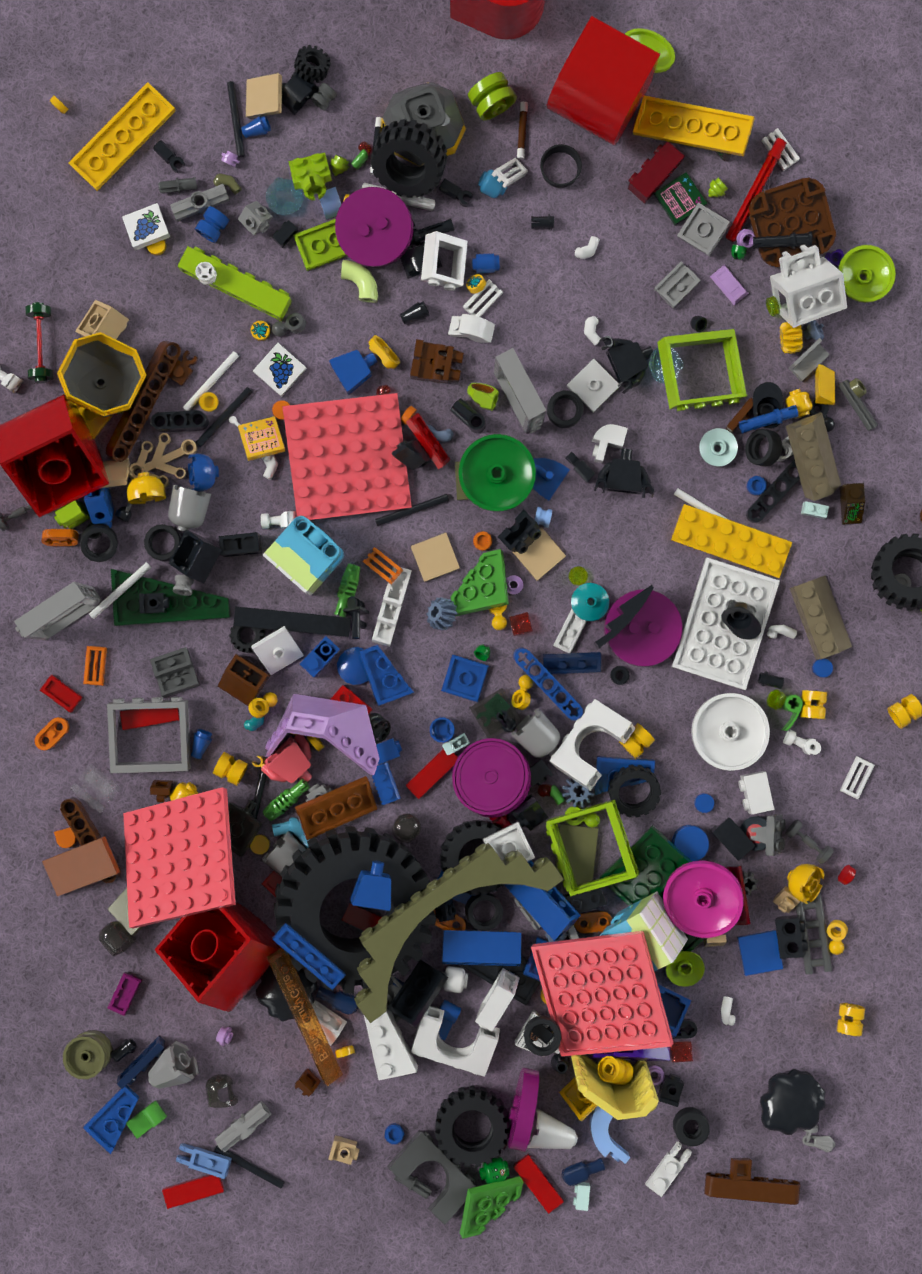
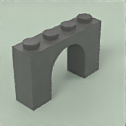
M418 1131L386 1167L400 1181L404 1182L421 1163L437 1161L445 1171L446 1184L441 1194L427 1209L445 1225L466 1201L468 1189L476 1187L473 1184L475 1180L467 1173L464 1175L459 1170L461 1166L453 1163V1159L450 1161L444 1155V1150H441L439 1146L436 1147L432 1143L434 1139L426 1131L424 1133Z

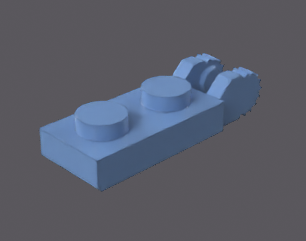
M180 1144L179 1149L192 1154V1156L189 1158L184 1155H178L176 1162L222 1179L227 1178L232 1158L188 1144Z

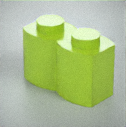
M78 500L56 510V516H54L60 526L63 525L64 528L68 527L69 529H74L90 519L85 505Z

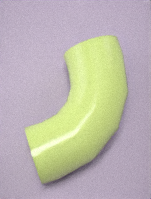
M343 260L341 279L353 281L357 285L360 301L376 303L378 301V290L372 273L359 263Z

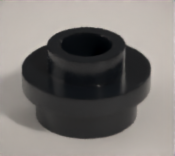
M616 666L611 670L610 678L613 683L623 685L629 680V671L624 666ZM617 672L623 673L622 679L616 677Z

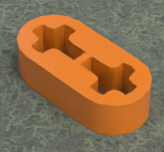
M46 529L42 532L41 542L47 546H75L78 544L79 533L73 529Z

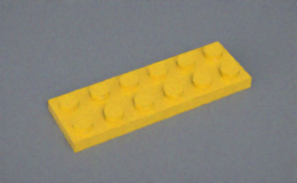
M147 82L70 160L69 165L98 191L176 112L175 107Z
M644 95L633 134L744 157L755 118L754 116Z
M686 504L682 506L671 541L776 578H780L792 545L791 541Z

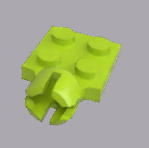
M325 152L288 161L295 190L303 189L304 195L310 200H315L314 194H318L319 199H321L326 192L325 183L332 181Z

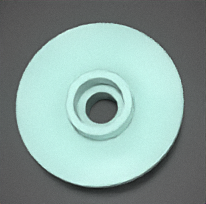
M715 428L705 433L699 445V451L704 461L717 467L729 464L735 458L738 450V444L734 435L728 430ZM715 445H719L721 447V450L719 452H716L714 450Z

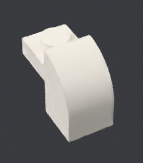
M462 314V316H452L448 335L452 337H467L480 343H491L495 324L474 315Z
M613 424L601 427L592 439V442L599 443V445L594 446L592 456L595 457L594 462L602 464L607 446L621 449L628 428Z

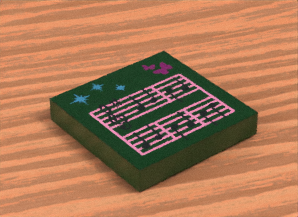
M687 172L654 193L674 225L689 217L698 203L703 206L707 205V202Z

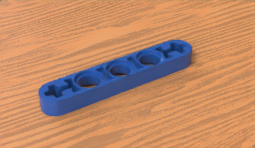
M523 647L516 649L513 659L569 719L577 720L581 718L583 709L580 704L533 654ZM526 652L525 657L529 661L531 659H534V661L527 665L522 659L518 661L520 658L518 654ZM538 665L540 667L538 675L530 673L532 666ZM546 679L553 680V686L550 689L543 687V682ZM563 692L566 694L565 701L557 702L556 695ZM568 703L573 708H577V715H570L571 710L566 706Z

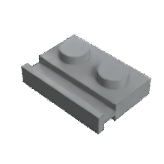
M681 261L655 286L654 290L674 308L701 280Z

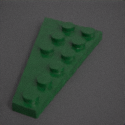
M111 569L112 592L132 574ZM141 577L113 602L114 626L230 618L229 598L193 589L192 595H179L173 592L174 584ZM165 593L170 601L167 613L141 614L139 594ZM155 599L151 601V606L154 607L157 605Z

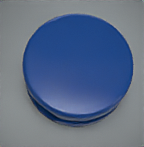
M684 825L673 834L672 844L692 862L702 859L708 852V836L699 827Z

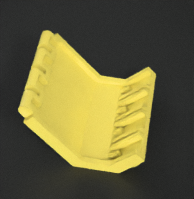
M585 1054L571 1056L578 1090L583 1093L584 1097L617 1120L645 1117L650 1111L656 1109L659 1100L646 1061H637L633 1066L632 1080L628 1084L620 1086L602 1081L598 1075V1064Z

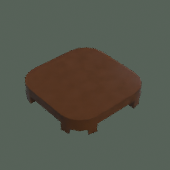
M810 177L801 178L757 194L751 200L749 206V218L755 237L790 235L792 232L803 234L812 231V246L816 245L818 247L819 255L829 251L836 237V229L834 228L823 184ZM790 247L758 249L762 260L773 267H780L779 258L783 257L782 252L787 251L791 256L802 252L800 247H796L795 250L790 249Z

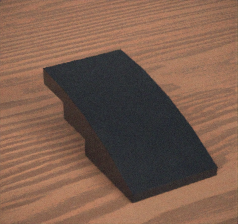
M652 585L617 608L620 616L605 626L609 633L593 643L597 650L614 638L631 622L654 589Z

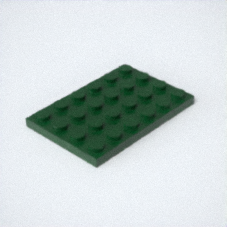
M652 825L630 846L639 875L636 878L608 885V887L628 906L655 892H658L663 899L664 889L671 874L680 866L692 861ZM622 856L599 879L625 872L626 868ZM684 932L688 940L681 951L691 952L705 938L691 936Z

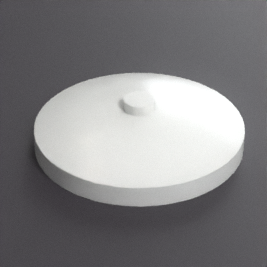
M725 693L716 695L701 705L694 716L691 735L694 747L702 759L716 768L731 771L749 767L763 755L769 742L770 728L766 714L755 701L741 694Z

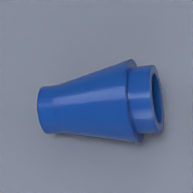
M259 116L241 127L245 138L268 134L267 132L271 131L266 116Z
M197 729L193 738L192 757L202 759L203 754L212 741L211 732Z

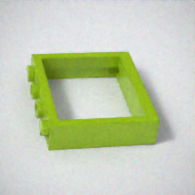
M734 329L667 336L657 342L669 409L684 411L688 410V407L693 406L694 409H701L708 404H711L712 407L723 405L724 402H729V405L740 403L739 400L747 396ZM722 342L732 394L680 401L671 348Z
M615 799L546 821V833L548 836H551L553 842L551 844L552 852L554 855H557L559 861L557 862L559 872L563 873L565 879L563 885L566 887L567 892L569 891L570 896L636 878L639 875ZM606 809L626 871L577 885L557 823Z

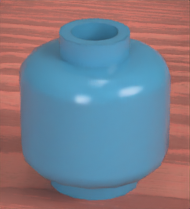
M494 170L484 171L478 182L480 192L491 198H497L499 195L503 196L507 187L504 188L502 186L504 182L501 181L499 183L497 181L499 177L492 175Z

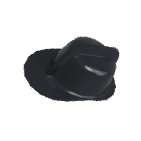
M765 382L756 387L753 393L754 417L773 412L774 409H784L783 395L778 385L773 382ZM777 423L771 424V425L765 426L764 428H769V429L775 428V427H777L779 424H777Z
M732 600L728 608L721 614L723 623L735 636L741 639H754L761 633V624L753 615L752 609L747 603Z

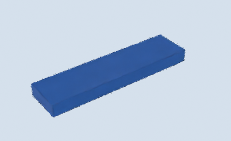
M287 923L272 937L279 946L331 990L346 976L345 972Z

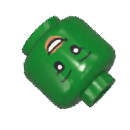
M501 1157L492 1158V1163L488 1165L486 1162H483L482 1168H479L480 1177L487 1184L505 1181L507 1176H509L507 1161H503Z

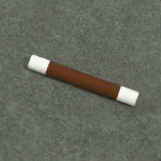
M524 101L520 103L517 159L524 160L528 102Z

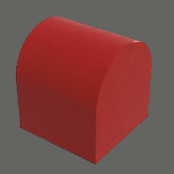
M450 0V18L498 39H516L529 33L538 24L543 14L545 0Z
M591 16L558 75L547 102V109L614 146L625 131L651 84L660 53Z
M65 394L0 425V465L39 518L109 484L97 444L81 413L73 402L66 399Z
M236 902V905L182 917L154 950L198 1003L230 1012L280 955L283 948L272 939L275 933L251 911Z

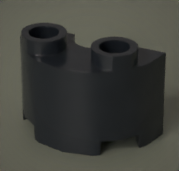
M296 72L292 74L291 79L287 83L282 84V103L294 115L304 107V104L311 99L314 93L319 91V87L315 83H310V79L305 81V77L300 78L299 73Z
M425 241L415 248L412 246L408 247L403 256L400 257L408 279L422 273ZM438 255L437 268L443 266Z
M523 510L515 518L514 525L510 528L506 527L498 538L510 551L523 554L541 536V531L539 530L538 523Z
M532 794L526 797L523 803L511 812L522 827L526 825L530 831L549 818Z

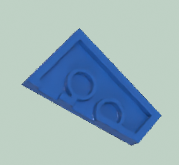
M378 645L359 651L378 706L414 693Z
M597 756L596 769L602 776L595 784L594 794L598 795L608 791L610 779H613L614 773H618L622 767L642 765L643 768L646 769L647 767L654 773L655 760ZM632 778L625 781L621 787L633 786L647 781L640 778Z
M126 1085L84 1125L83 1129L111 1154L139 1096Z

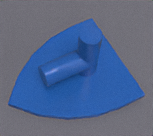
M533 458L536 468L533 489L549 501L570 469L555 460Z

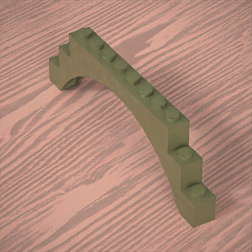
M489 843L486 845L482 844L476 848L475 853L471 856L462 858L456 867L447 869L441 878L431 881L425 890L413 894L410 898L411 900L406 904L398 905L394 909L395 912L391 915L382 917L376 926L364 930L359 938L372 957L361 961L357 970L369 988L359 991L354 999L367 1020L372 1023L387 1011L388 984L394 962L412 931L436 907L461 893L478 887L496 884L526 885L549 891L564 880L553 863L547 857L536 860L533 864L534 866L531 867L518 850L507 853L504 857L505 859L501 860Z

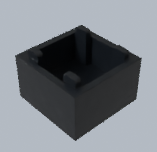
M186 529L174 554L170 558L169 564L185 576L204 584L222 549L204 537Z

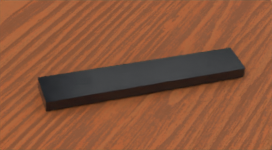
M235 606L233 626L278 630L285 626L288 632L349 637L351 618Z

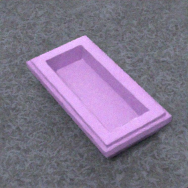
M725 265L710 276L733 305H736L749 294Z

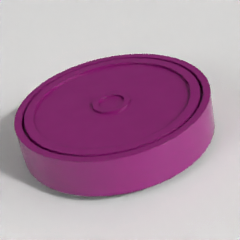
M366 187L355 191L344 200L336 216L335 232L340 247L353 261L368 267H383L397 261L408 249L413 236V220L407 205L396 194L380 187Z
M645 589L631 591L618 598L612 604L605 618V635L609 633L605 626L620 616L617 608ZM652 590L645 604L631 622L614 638L608 641L607 644L615 656L630 665L651 666L658 664L671 656L680 642L682 635L680 614L670 599Z
M487 738L472 743L459 755L453 768L452 783L455 794L460 802L473 813L483 817H500L511 813L523 803L530 789L531 771L526 758L514 745L505 740Z
M524 1067L521 1069L513 1099V1107H511L509 1119H511L508 1139L509 1149L524 1152L527 1149L537 1104L539 1070Z

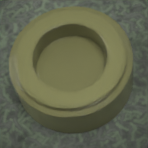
M858 378L849 382L852 391L857 397L861 398L866 394V388Z

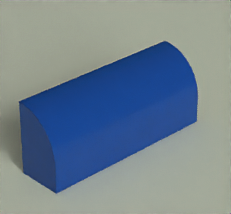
M531 860L528 861V864L531 867L534 866V863ZM505 884V887L554 941L566 933L581 916L555 886L546 891L526 885Z
M444 930L443 964L520 966L521 932Z

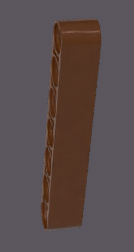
M162 341L158 345L145 370L146 378L130 410L123 413L106 447V455L110 459L123 462L128 458L180 356L181 348L177 343ZM171 346V353L168 355L167 348ZM162 362L163 368L159 372L158 365ZM151 380H154V386L150 389L149 383ZM145 396V404L141 405L140 401ZM136 413L137 420L132 422V416ZM125 431H128V437L124 439L123 434ZM117 448H119L120 452L117 456H115L114 452Z

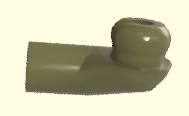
M219 173L213 180L215 186L227 185L234 195L242 190L231 175Z

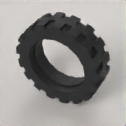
M628 765L629 767H622L618 773H614L613 779L609 781L608 793L610 800L615 799L620 814L623 815L624 813L627 817L635 816L637 818L641 817L640 815L649 814L650 810L653 811L656 808V804L660 801L661 789L656 775L649 768L646 767L645 769L642 765ZM632 778L646 780L650 785L648 797L637 804L625 803L619 797L620 787L625 781Z

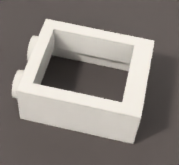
M437 231L425 235L421 280L428 282L430 286H443L445 290L454 291L455 288L463 286L468 241ZM439 247L454 251L451 278L436 273Z
M504 968L481 1003L475 1020L481 1028L490 1031L494 1030L513 999L520 979Z

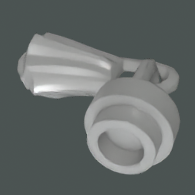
M817 1125L811 1130H804L806 1135L802 1141L806 1146L816 1147L825 1152H831L835 1147V1142L830 1136L811 1135L812 1133H817ZM810 1139H814V1143H809Z

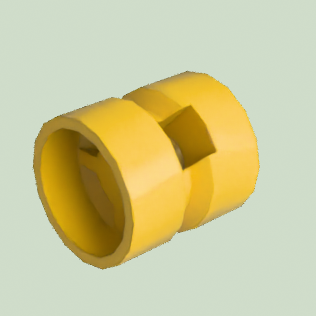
M802 690L801 699L804 705L801 708L800 717L825 719L826 708L823 707V704L827 702V692ZM811 700H816L817 705H811Z
M913 694L902 698L901 703L896 702L887 708L892 720L900 729L909 725L911 719L917 720L922 717V705Z
M639 723L634 726L635 730L625 744L619 741L635 759L644 752V747L648 748L655 741L652 735Z
M223 752L213 770V774L222 779L226 777L228 782L238 786L249 764L240 759L234 760V756Z
M840 1003L839 1015L841 1018L838 1019L837 1032L851 1036H862L863 1024L861 1020L864 1019L865 1007L856 1004Z
M605 1056L597 1067L601 1080L622 1086L628 1084L633 1077V1067L629 1061Z

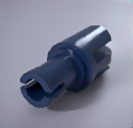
M320 986L316 998L331 1003L332 1009L344 1014H353L358 1010L353 995L344 993L341 990L333 992Z
M601 1158L587 1164L580 1161L563 1169L561 1176L566 1184L574 1186L588 1181L589 1175L604 1171L605 1166Z

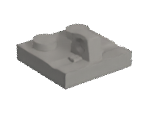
M698 203L677 237L710 256L731 223Z

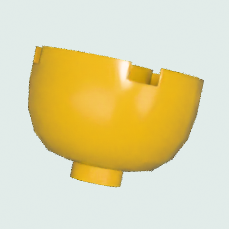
M148 472L137 474L138 477L132 479L128 484L127 499L130 504H146L147 501L155 500V502L166 499L164 484L159 478L149 476Z
M812 864L797 866L787 876L789 892L793 897L805 904H808L807 901L813 902L821 891L822 885L819 883L821 878L824 879V871L822 868Z

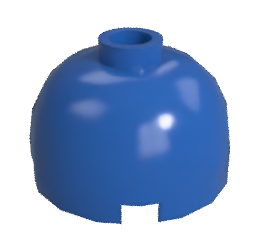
M189 454L188 459L192 458V463H188L190 485L194 484V488L191 490L197 492L207 491L214 485L215 478L219 477V468L214 466L213 460L207 455Z

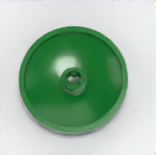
M493 434L479 438L466 449L459 464L461 488L466 497L481 509L491 512L511 510L520 505L529 496L534 486L536 468L533 457L526 446L513 437Z

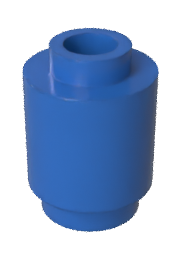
M494 253L476 254V258H472V269L476 270L477 274L499 271V255H494Z

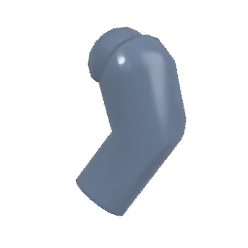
M432 425L428 426L439 443L449 442L454 435L451 429L437 431Z

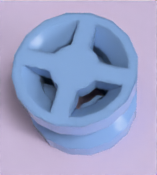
M537 507L534 520L538 525L549 528L552 510H543L541 507Z

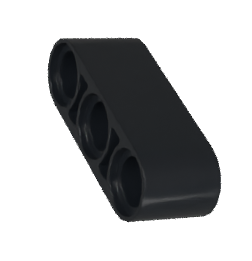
M200 410L157 412L151 417V425L159 432L198 431L208 427L209 419ZM199 416H203V422L199 425H196L195 419ZM184 417V423L177 426L176 420ZM165 418V424L158 427L157 421Z

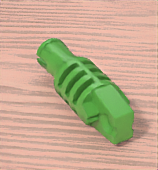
M348 564L342 576L337 593L339 600L334 612L335 615L346 617L347 613L343 612V609L347 608L348 598L355 596L359 582L360 567L357 565Z
M301 779L291 789H285L263 810V815L272 821L285 813L289 807L297 803L298 797L310 788L307 781Z

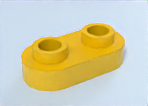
M374 335L369 340V349L379 356L386 368L395 369L400 364L399 357L382 338Z

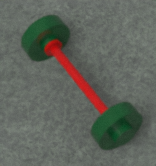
M34 302L32 305L25 306V314L36 320L38 366L28 370V379L34 380L35 383H47V380L54 379V372L52 369H47L43 366L41 320H43V317L51 316V307L41 302Z

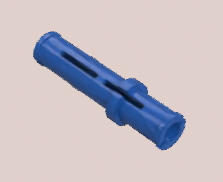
M796 405L780 410L774 409L773 412L739 421V428L743 434L771 424H781L782 421L798 417V410Z

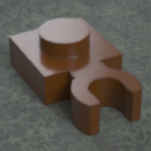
M188 350L183 353L182 362L177 360L169 375V378L181 386L185 384L193 372L189 367L198 361L196 356L192 360H187V356L190 354Z

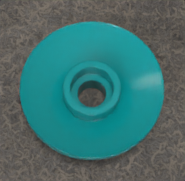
M585 583L574 591L571 598V606L574 613L580 619L595 621L606 614L609 608V596L602 586L595 583ZM589 598L594 599L593 605L587 603Z

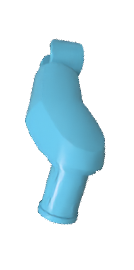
M290 817L287 822L272 825L274 837L286 834L289 831L306 848H309L307 843L309 840H306L299 819Z

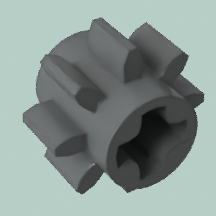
M742 871L745 892L747 895H751V891L757 890L756 885L759 880L753 878L754 873Z

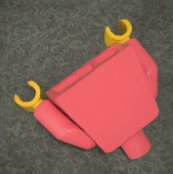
M290 733L295 737L291 736L266 760L263 756H257L261 760L260 765L255 761L252 762L254 767H261V771L274 781L294 783L299 778L308 782L312 778V775L307 771L311 767L309 761L312 757L311 750L304 735Z

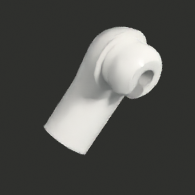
M591 236L587 246L576 248L575 256L580 259L592 257L595 254L600 239Z
M592 316L588 317L585 321L584 334L596 346L601 339L595 332L599 321L597 317Z
M275 455L262 457L267 467L263 477L272 480L278 467Z
M772 625L768 628L769 631L767 632V636L773 639L777 638V634H783L791 639H794L797 635V630L786 625Z
M724 996L721 1006L722 1022L725 1025L733 1026L736 1019L734 1015H730L733 998Z

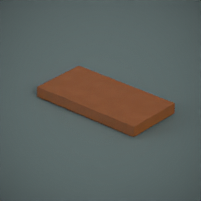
M364 776L295 807L304 836L306 840H309L377 810L369 780Z
M105 836L42 861L57 897L120 873Z

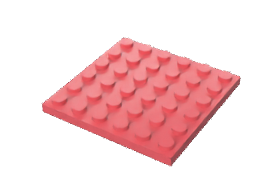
M397 393L282 406L297 517L304 516L309 520L412 508L407 466L392 455V452L398 449L397 445L403 442Z
M222 787L123 813L129 928L134 929L236 905L226 788Z
M644 931L539 943L531 946L550 1017L557 1022L561 1031L559 1046L561 1057L672 1047L673 1039Z

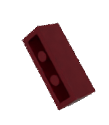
M668 141L664 145L660 144L654 151V157L651 160L649 158L646 159L641 166L642 170L638 174L635 172L628 180L630 182L628 190L644 204L682 163L685 157Z

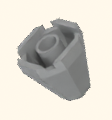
M175 1041L162 1053L148 1072V1080L153 1087L162 1089L185 1084L198 1074L195 1057L192 1056L190 1058L186 1051H189L188 1047Z

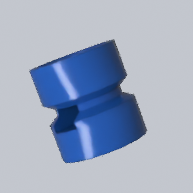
M209 206L203 215L205 220L198 222L195 231L210 242L216 243L220 237L219 230H224L230 220L219 210Z
M446 717L436 718L430 725V735L437 742H447L454 735V724Z

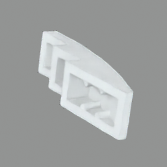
M393 567L392 571L396 573L397 569ZM402 568L403 572L392 585L390 583L387 584L372 637V642L388 647L391 645L412 570Z

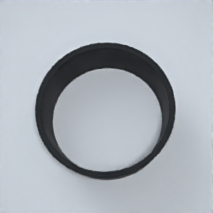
M564 144L548 148L540 162L542 176L553 187L564 188L570 186L581 173L582 161L580 155L574 148ZM558 152L570 155L577 164L576 177L564 184L549 180L543 172V166L550 155Z

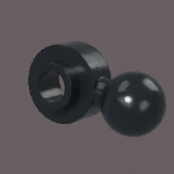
M815 400L812 401L813 408L809 411L810 416L818 414L815 411V406H819L827 432L832 431L835 427V422L826 415L829 411L828 404L815 403Z

